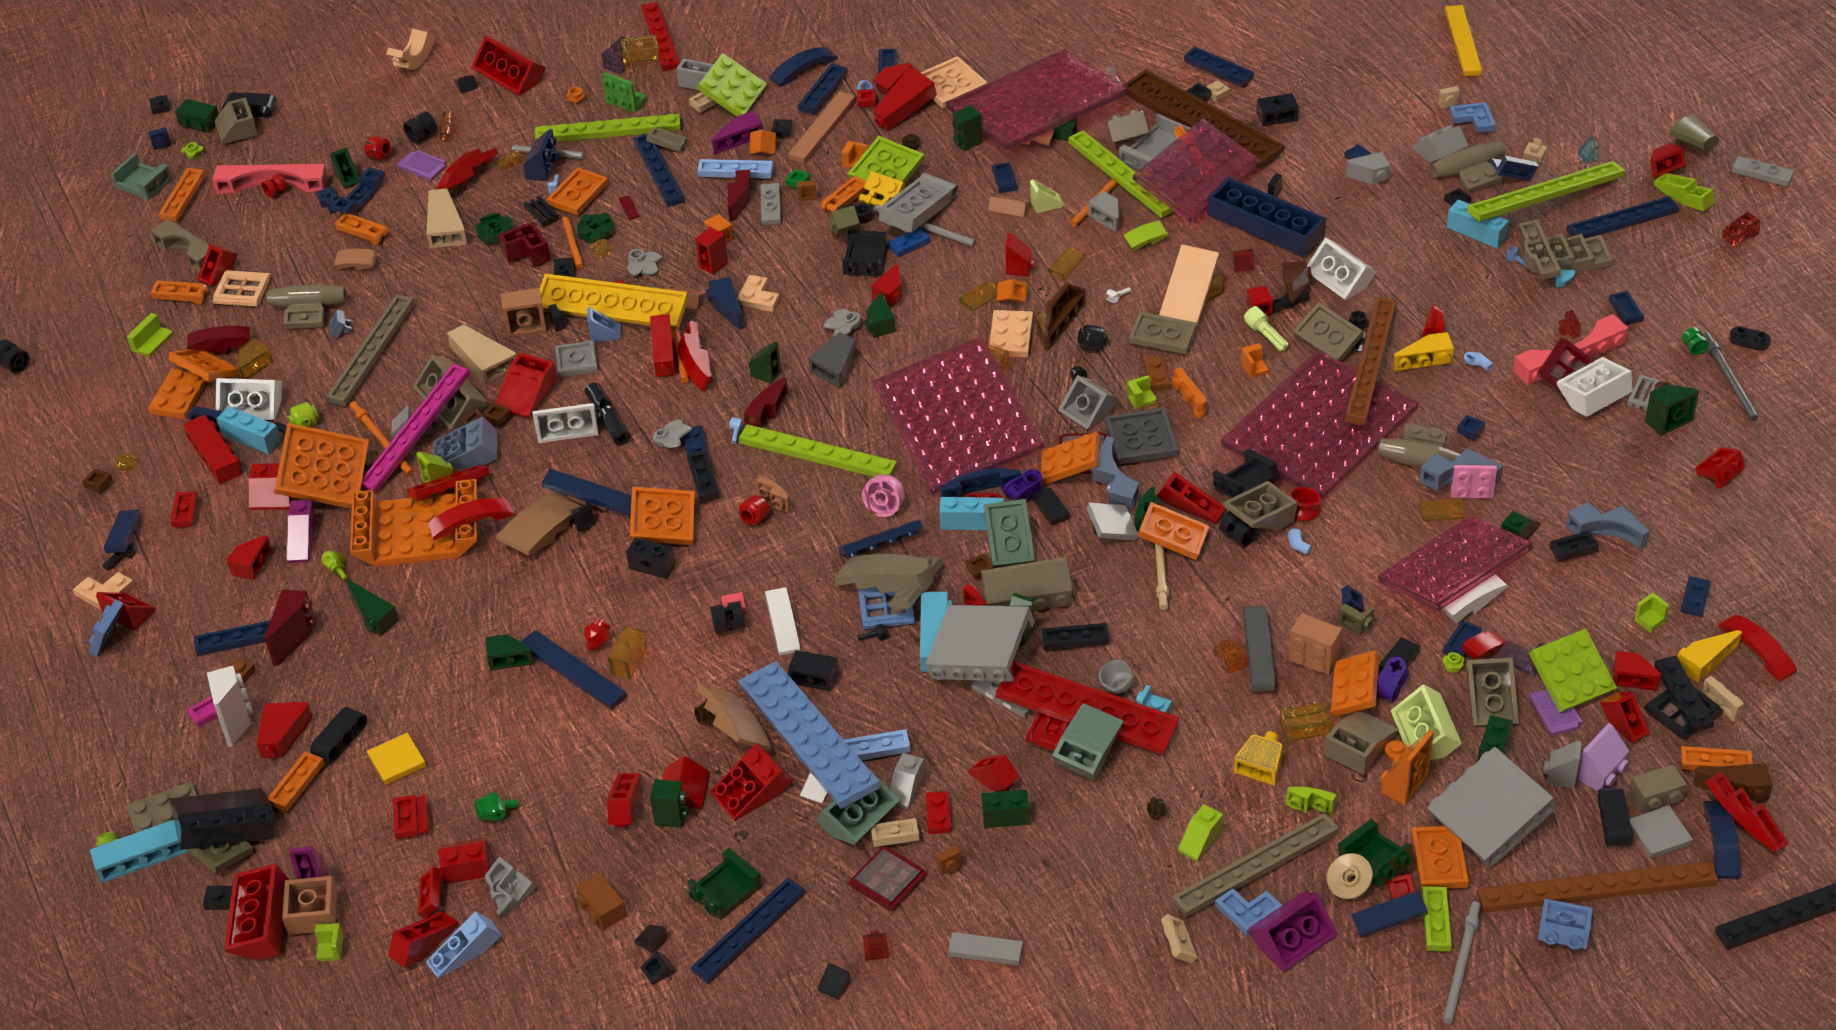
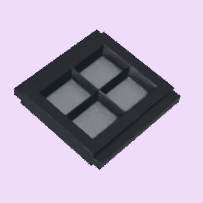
M1695 688L1713 719L1722 714L1723 710L1717 703ZM1667 689L1644 706L1647 713L1681 739L1686 740L1696 733L1691 732Z

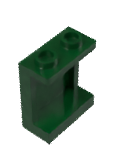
M1372 819L1338 843L1339 857L1351 853L1358 854L1370 863L1373 871L1372 881L1379 886L1391 880L1397 873L1414 861L1412 845L1406 843L1400 847L1379 834L1378 823Z
M730 848L722 852L723 862L698 882L692 878L687 881L690 898L694 902L701 903L710 915H715L720 920L762 888L760 873Z

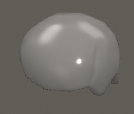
M1112 660L1101 667L1098 674L1099 680L1108 693L1119 695L1133 686L1134 674L1124 660Z

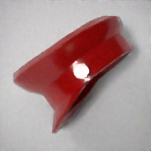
M1435 304L1431 306L1421 335L1422 338L1430 334L1444 333V308H1440Z
M1297 487L1288 493V496L1298 502L1295 520L1308 521L1320 514L1321 497L1316 490L1308 487Z

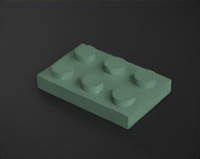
M1026 499L984 504L983 508L993 567L1035 562Z

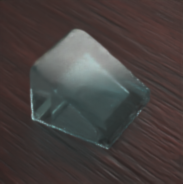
M1589 136L1578 151V155L1584 164L1597 162L1600 147L1593 136Z

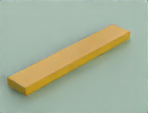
M1463 5L1445 6V14L1463 76L1482 75V68Z

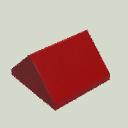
M96 593L102 613L107 605L111 606L115 599L123 603L117 623L133 631H136L156 610V607L127 593Z
M684 755L664 769L662 780L681 781L683 791H686L685 805L693 809H703L709 770Z

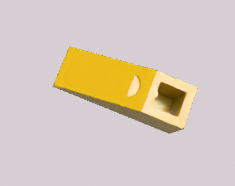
M1448 332L1427 335L1396 352L1393 360V371L1452 363L1454 347Z

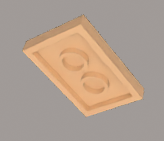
M994 310L989 356L1028 357L1033 312Z

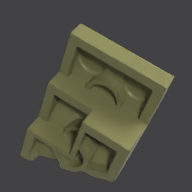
M1695 115L1684 117L1669 132L1670 136L1709 151L1719 142V137Z

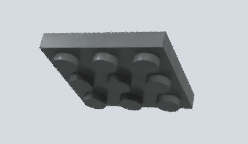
M1165 408L1105 416L1109 437L1115 439L1114 454L1118 465L1178 456V446Z

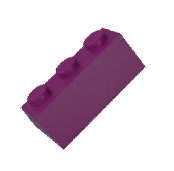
M1301 892L1248 928L1259 950L1281 971H1285L1338 934L1317 892Z

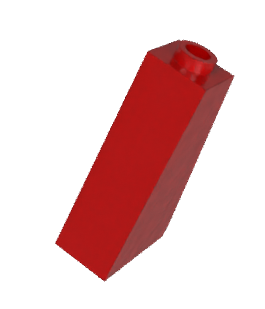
M910 66L873 110L875 123L887 131L894 128L937 96L934 82Z

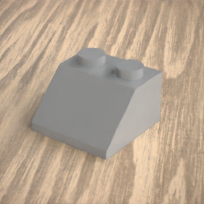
M1077 375L1058 411L1087 430H1090L1104 420L1105 416L1110 415L1118 397L1092 380Z

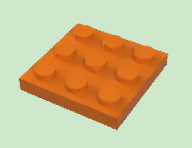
M632 487L629 541H633L636 537L655 543L692 545L695 491Z

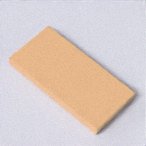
M1181 245L1161 307L1160 316L1196 322L1198 326L1220 256L1218 252Z

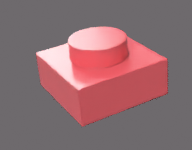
M742 592L721 596L724 607H727L728 603L740 601L743 614L747 613Z

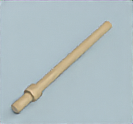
M1155 543L1158 579L1156 596L1159 598V608L1167 610L1169 587L1166 584L1164 547Z

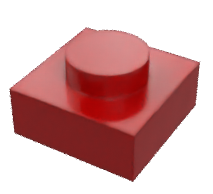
M875 89L857 90L858 107L876 106Z

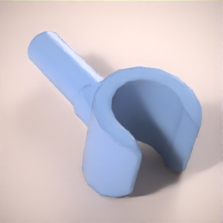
M558 174L555 175L553 182L547 183L549 194L553 193L558 187Z
M732 417L729 424L730 429H734L731 443L736 444L739 431L743 430V424L741 419Z

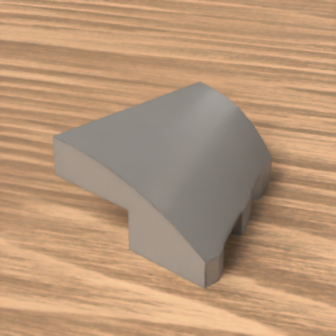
M498 857L485 874L487 883L491 886V896L496 900L498 907L496 911L502 917L519 906L536 888L533 882L501 857Z

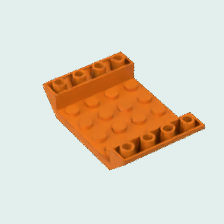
M477 479L456 481V493L431 495L428 499L417 501L415 498L376 501L373 490L352 492L351 555L375 567L460 558L477 542V521L452 528L454 534L433 540L427 523L452 507L477 500Z

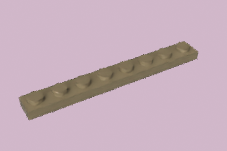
M397 294L394 296L326 396L328 403L341 406L347 405L415 304L413 298Z
M1323 813L1173 895L1172 902L1185 917H1188L1214 903L1215 900L1231 889L1237 890L1337 835L1339 828L1326 813Z

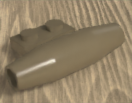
M1501 141L1477 144L1451 153L1431 164L1432 175L1434 178L1459 175V181L1468 194L1501 183L1503 176L1497 174L1491 161L1493 158L1498 159L1505 155V147Z
M327 284L290 285L267 291V303L269 306L287 308L284 312V329L323 327L325 315L323 307L343 303L347 299L345 286Z
M1408 423L1405 424L1402 439L1381 438L1378 455L1401 464L1422 467L1435 453L1452 462L1460 453L1444 448L1447 431Z

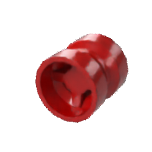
M278 173L272 176V179H267L261 183L263 191L269 198H273L278 192L287 190L286 181Z

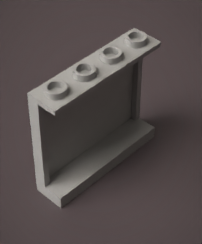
M1156 114V124L1149 130L1150 134L1142 136L1131 147L1122 145L1119 148V159L1130 168L1181 190L1200 171L1174 134V128L1180 125L1184 127L1208 164L1218 155L1219 140Z
M948 605L925 664L931 678L938 680L1013 682L1014 678L1010 671L1025 628H1033L1035 622L1029 607Z
M1494 747L1490 751L1485 752L1474 766L1468 767L1464 771L1463 776L1456 782L1450 783L1443 794L1435 797L1430 802L1427 809L1433 820L1436 818L1480 858L1482 865L1490 870L1555 811L1557 806L1554 798Z

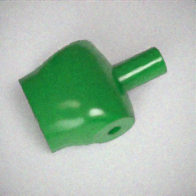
M495 792L474 800V809L478 820H501L506 815V809H514L519 806L517 799L503 801L500 795Z

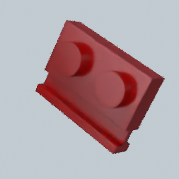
M1038 712L1026 735V743L1030 741L1035 742L1036 746L1055 751L1061 736L1070 723Z
M425 793L418 797L411 795L393 798L394 834L396 839L419 836V833L429 834L427 797Z

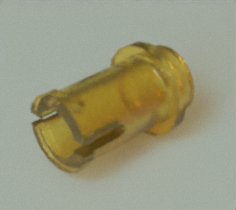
M510 150L509 154L497 160V164L501 170H504L514 163H519L521 156L517 150Z

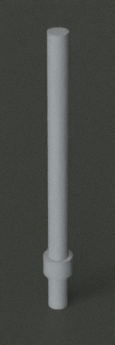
M876 204L874 212L880 213L881 206ZM927 222L920 226L921 229L971 247L975 246L976 240Z
M1476 901L1471 903L1469 915L1465 917L1463 925L1465 931L1443 1017V1022L1446 1024L1453 1022L1474 932L1477 931L1480 920L1478 915L1481 904Z

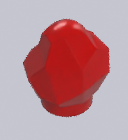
M597 618L594 623L587 625L584 628V638L587 640L586 648L589 651L601 648L611 638L608 632L611 626Z

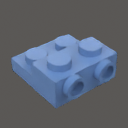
M1544 899L1537 940H1542L1549 945L1558 943L1568 945L1571 949H1586L1593 908Z

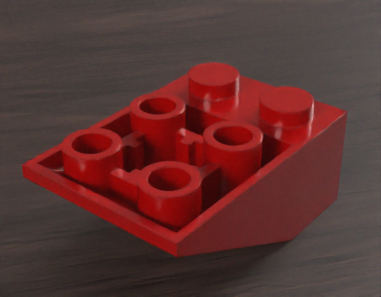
M519 353L508 369L495 403L510 409V413L530 418L533 414L532 411L536 410L558 380L555 362Z
M756 743L709 792L731 818L737 821L778 797L792 783L793 778L767 750Z

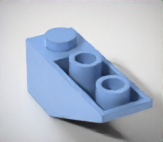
M475 911L426 963L436 977L441 978L485 953L502 934L491 919Z

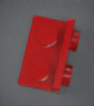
M1720 447L1700 463L1695 470L1699 476L1714 478L1716 488L1721 489L1745 469V463L1741 450Z

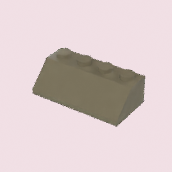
M432 354L413 385V388L424 400L449 370L453 362L450 359ZM466 379L438 416L451 431L463 427L460 420L474 408L482 414L488 402L470 381Z
M1066 557L981 571L982 597L987 606H1009L1014 593L1034 599V611L1072 605V588Z

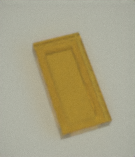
M1068 247L1048 268V273L1065 280L1085 259V253Z
M986 280L959 297V303L973 312L997 297L998 286Z
M1462 499L1420 501L1419 507L1423 522L1465 519Z

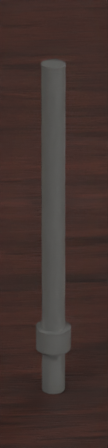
M1705 332L1702 336L1709 342L1708 352L1716 359L1749 418L1752 421L1757 420L1759 416L1723 357L1721 347L1718 342L1713 340L1709 332Z

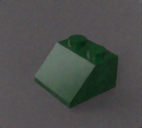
M1669 384L1655 388L1650 392L1645 422L1660 436L1694 420L1699 390Z

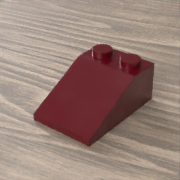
M284 589L281 591L264 637L273 666L280 665L310 636L312 628L316 626L317 617L313 613L312 600H309L307 591Z

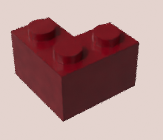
M534 222L498 234L501 252L508 262L526 256L534 267L551 260L548 242Z

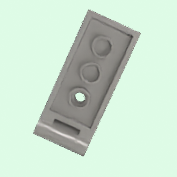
M923 173L920 178L880 207L879 221L889 226L900 228L904 232L912 233L951 203V199H954L958 193L959 186L933 175Z

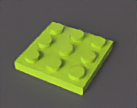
M722 53L699 83L697 89L734 115L740 116L749 110L767 83Z
M878 136L848 172V177L851 179L857 176L867 181L872 171L906 183L925 160V156L923 153Z
M1586 628L1529 652L1559 713L1617 689Z

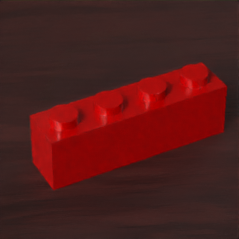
M203 415L183 424L187 439L219 485L241 476L239 468L242 466L241 461L237 455H233L234 452L230 444H225V438L221 432H217L218 430L213 420L209 421L206 415Z

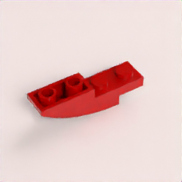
M496 147L483 153L477 148L460 156L443 174L436 190L447 189L450 192L456 189L455 185L458 183L461 186L470 182L469 178L475 175L473 171L480 168L479 164L483 163L485 165L494 161L492 157L498 155Z
M689 321L685 333H683L678 344V353L690 379L701 391H705L713 377L712 372H710L711 359L708 358V350L702 349V344H699L700 331H698L697 322Z

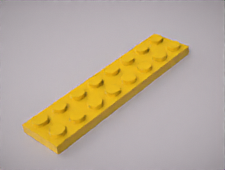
M545 274L540 286L544 312H550L548 305L556 304L558 311L562 310L565 315L588 318L587 309L591 307L614 321L651 326L650 316L670 314L671 327L676 330L679 329L689 299L688 293L682 291Z

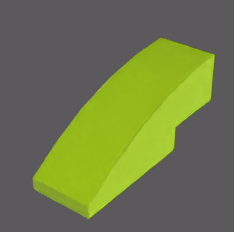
M1666 173L1654 181V185L1663 193L1693 209L1705 211L1715 203L1714 190L1697 186V179Z

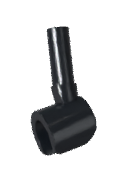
M878 624L874 627L873 631L858 635L857 637L860 641L877 636L879 640L884 641L889 638V634L883 624Z

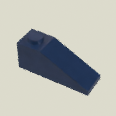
M731 277L708 281L709 289L706 290L707 300L712 301L713 308L739 330L743 329L742 314Z

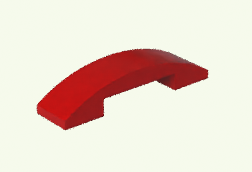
M485 498L452 507L436 516L427 524L433 540L454 534L452 528L491 516L495 522L514 516V512L508 499Z
M1733 615L1718 624V627L1725 633L1741 631V641L1765 661L1764 668L1779 682L1797 673V668L1780 644L1753 621L1740 615Z

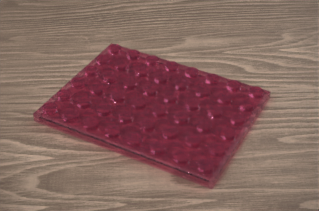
M1063 49L946 102L947 109L953 113L972 105L982 115V133L1008 150L1038 135L1045 134L1047 131L1057 128L1077 117L1088 114L1099 107H1104L1114 100H1119L1121 97L1128 95V90L1119 82L1068 50Z
M983 336L872 381L873 387L931 495L939 492L944 484L956 477L978 470L997 468L1045 448L1041 436Z
M1317 351L1221 439V445L1244 457V451L1251 449L1277 462L1279 477L1298 487H1308L1316 490L1322 500L1380 445L1381 438H1387L1418 408V402L1376 381L1365 425L1345 422V415L1357 370Z

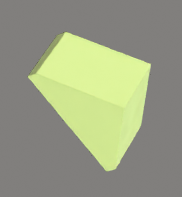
M1034 179L1030 181L1031 204L1036 213L1064 206L1057 192Z

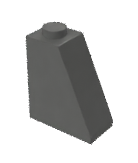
M841 332L836 334L808 358L810 373L840 389L856 355L855 340Z

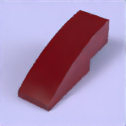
M735 170V182L728 183L729 221H734L739 216L749 200L752 188L750 170Z
M218 326L194 331L187 334V349L226 354L228 348L247 351L250 341V327Z
M783 377L755 397L743 414L745 426L748 424L762 428L767 418H776L788 394L787 378Z

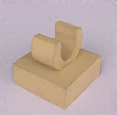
M1534 138L1533 143L1529 142L1523 152V159L1541 163L1546 154L1547 146L1541 145V139Z

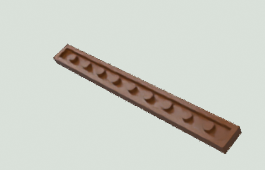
M1376 298L1347 407L1345 422L1361 425L1366 423L1396 300Z
M1711 861L1484 887L1478 888L1477 896L1481 904L1482 913L1543 906L1544 899L1571 903L1715 886L1718 879Z

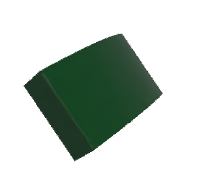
M1151 487L1143 495L1135 512V528L1137 531L1140 530L1150 502L1159 505V496H1155L1154 487Z

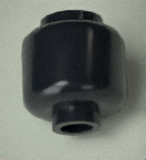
M1085 325L1078 332L1077 342L1083 350L1099 352L1103 346L1107 345L1108 334H1105L1104 328L1101 326Z

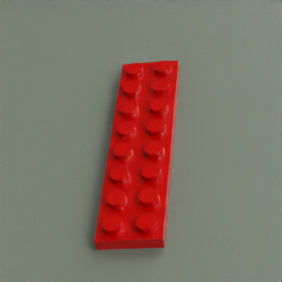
M1013 661L1010 668L1014 678L1013 682L1002 681L996 690L995 696L996 698L1069 723L1084 703L1124 721L1116 739L1164 755L1179 723V717L1016 661Z

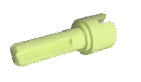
M1252 307L1245 313V322L1253 331H1260L1279 351L1284 352L1289 346L1288 342L1268 323V316L1259 307Z

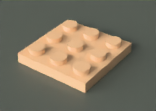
M958 56L920 72L934 82L937 96L933 100L941 108L948 107L988 89V83Z

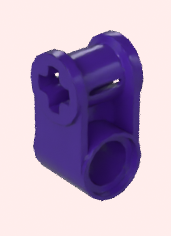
M1035 469L1026 471L1017 478L1008 481L1003 488V493L1006 496H1010L1013 500L1026 499V502L1032 499V494L1043 490L1041 472Z
M1401 657L1390 658L1378 676L1377 695L1390 702L1396 700L1409 676V670Z

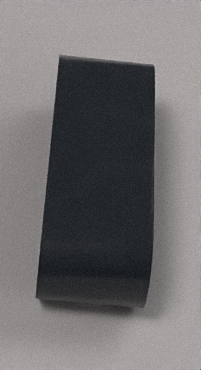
M231 92L228 94L222 110L228 102L246 97L252 116L267 118L272 115L277 99L271 94Z
M347 706L342 708L312 742L310 753L323 758L326 762H335L366 726V714Z
M1599 789L1598 806L1606 847L1631 846L1632 830L1624 789Z

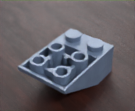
M482 416L435 440L433 443V455L442 457L446 463L449 462L454 470L467 469L476 465L484 466L497 459V430Z

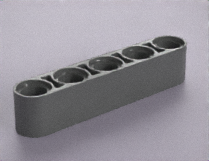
M1243 606V622L1252 692H1274L1275 677L1266 606Z

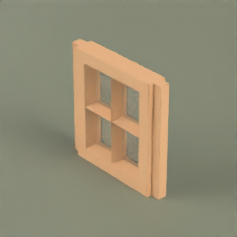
M226 270L214 293L212 302L213 304L257 307L267 288L271 275L270 273Z

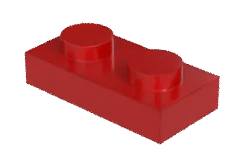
M197 491L176 492L170 519L172 527L193 526L198 501Z
M926 792L928 834L951 833L949 792Z
M433 866L420 877L417 915L423 918L436 911L440 905L439 893L442 882L440 880L441 870Z

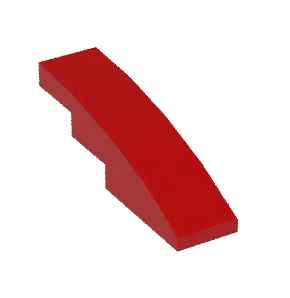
M1723 771L1705 781L1722 806L1753 837L1774 852L1789 844L1764 804L1761 803L1755 807L1743 787L1735 791Z

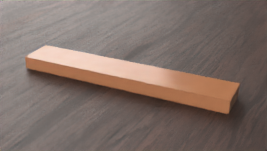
M839 91L788 153V159L805 164L856 101L855 95Z

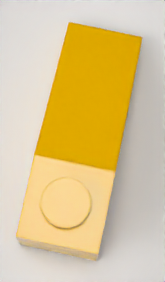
M1737 630L1695 641L1687 648H1682L1677 658L1688 677L1699 683L1739 647L1742 632Z

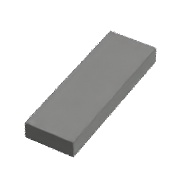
M952 932L948 956L1019 966L1023 941Z

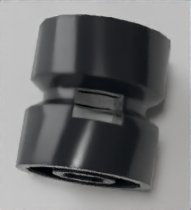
M424 111L418 114L416 119L411 118L404 122L403 129L408 139L413 143H417L424 139L425 136L435 133L437 131V124L432 115Z
M8 339L1 340L0 365L12 373L22 372L29 364L30 357L28 352Z
M1228 511L1222 517L1219 524L1220 532L1232 538L1235 543L1244 548L1249 546L1259 533V528H1252L1231 511Z
M740 601L728 603L727 607H724L722 604L710 606L715 634L727 632L729 628L733 630L745 628ZM727 614H732L733 619L728 620Z

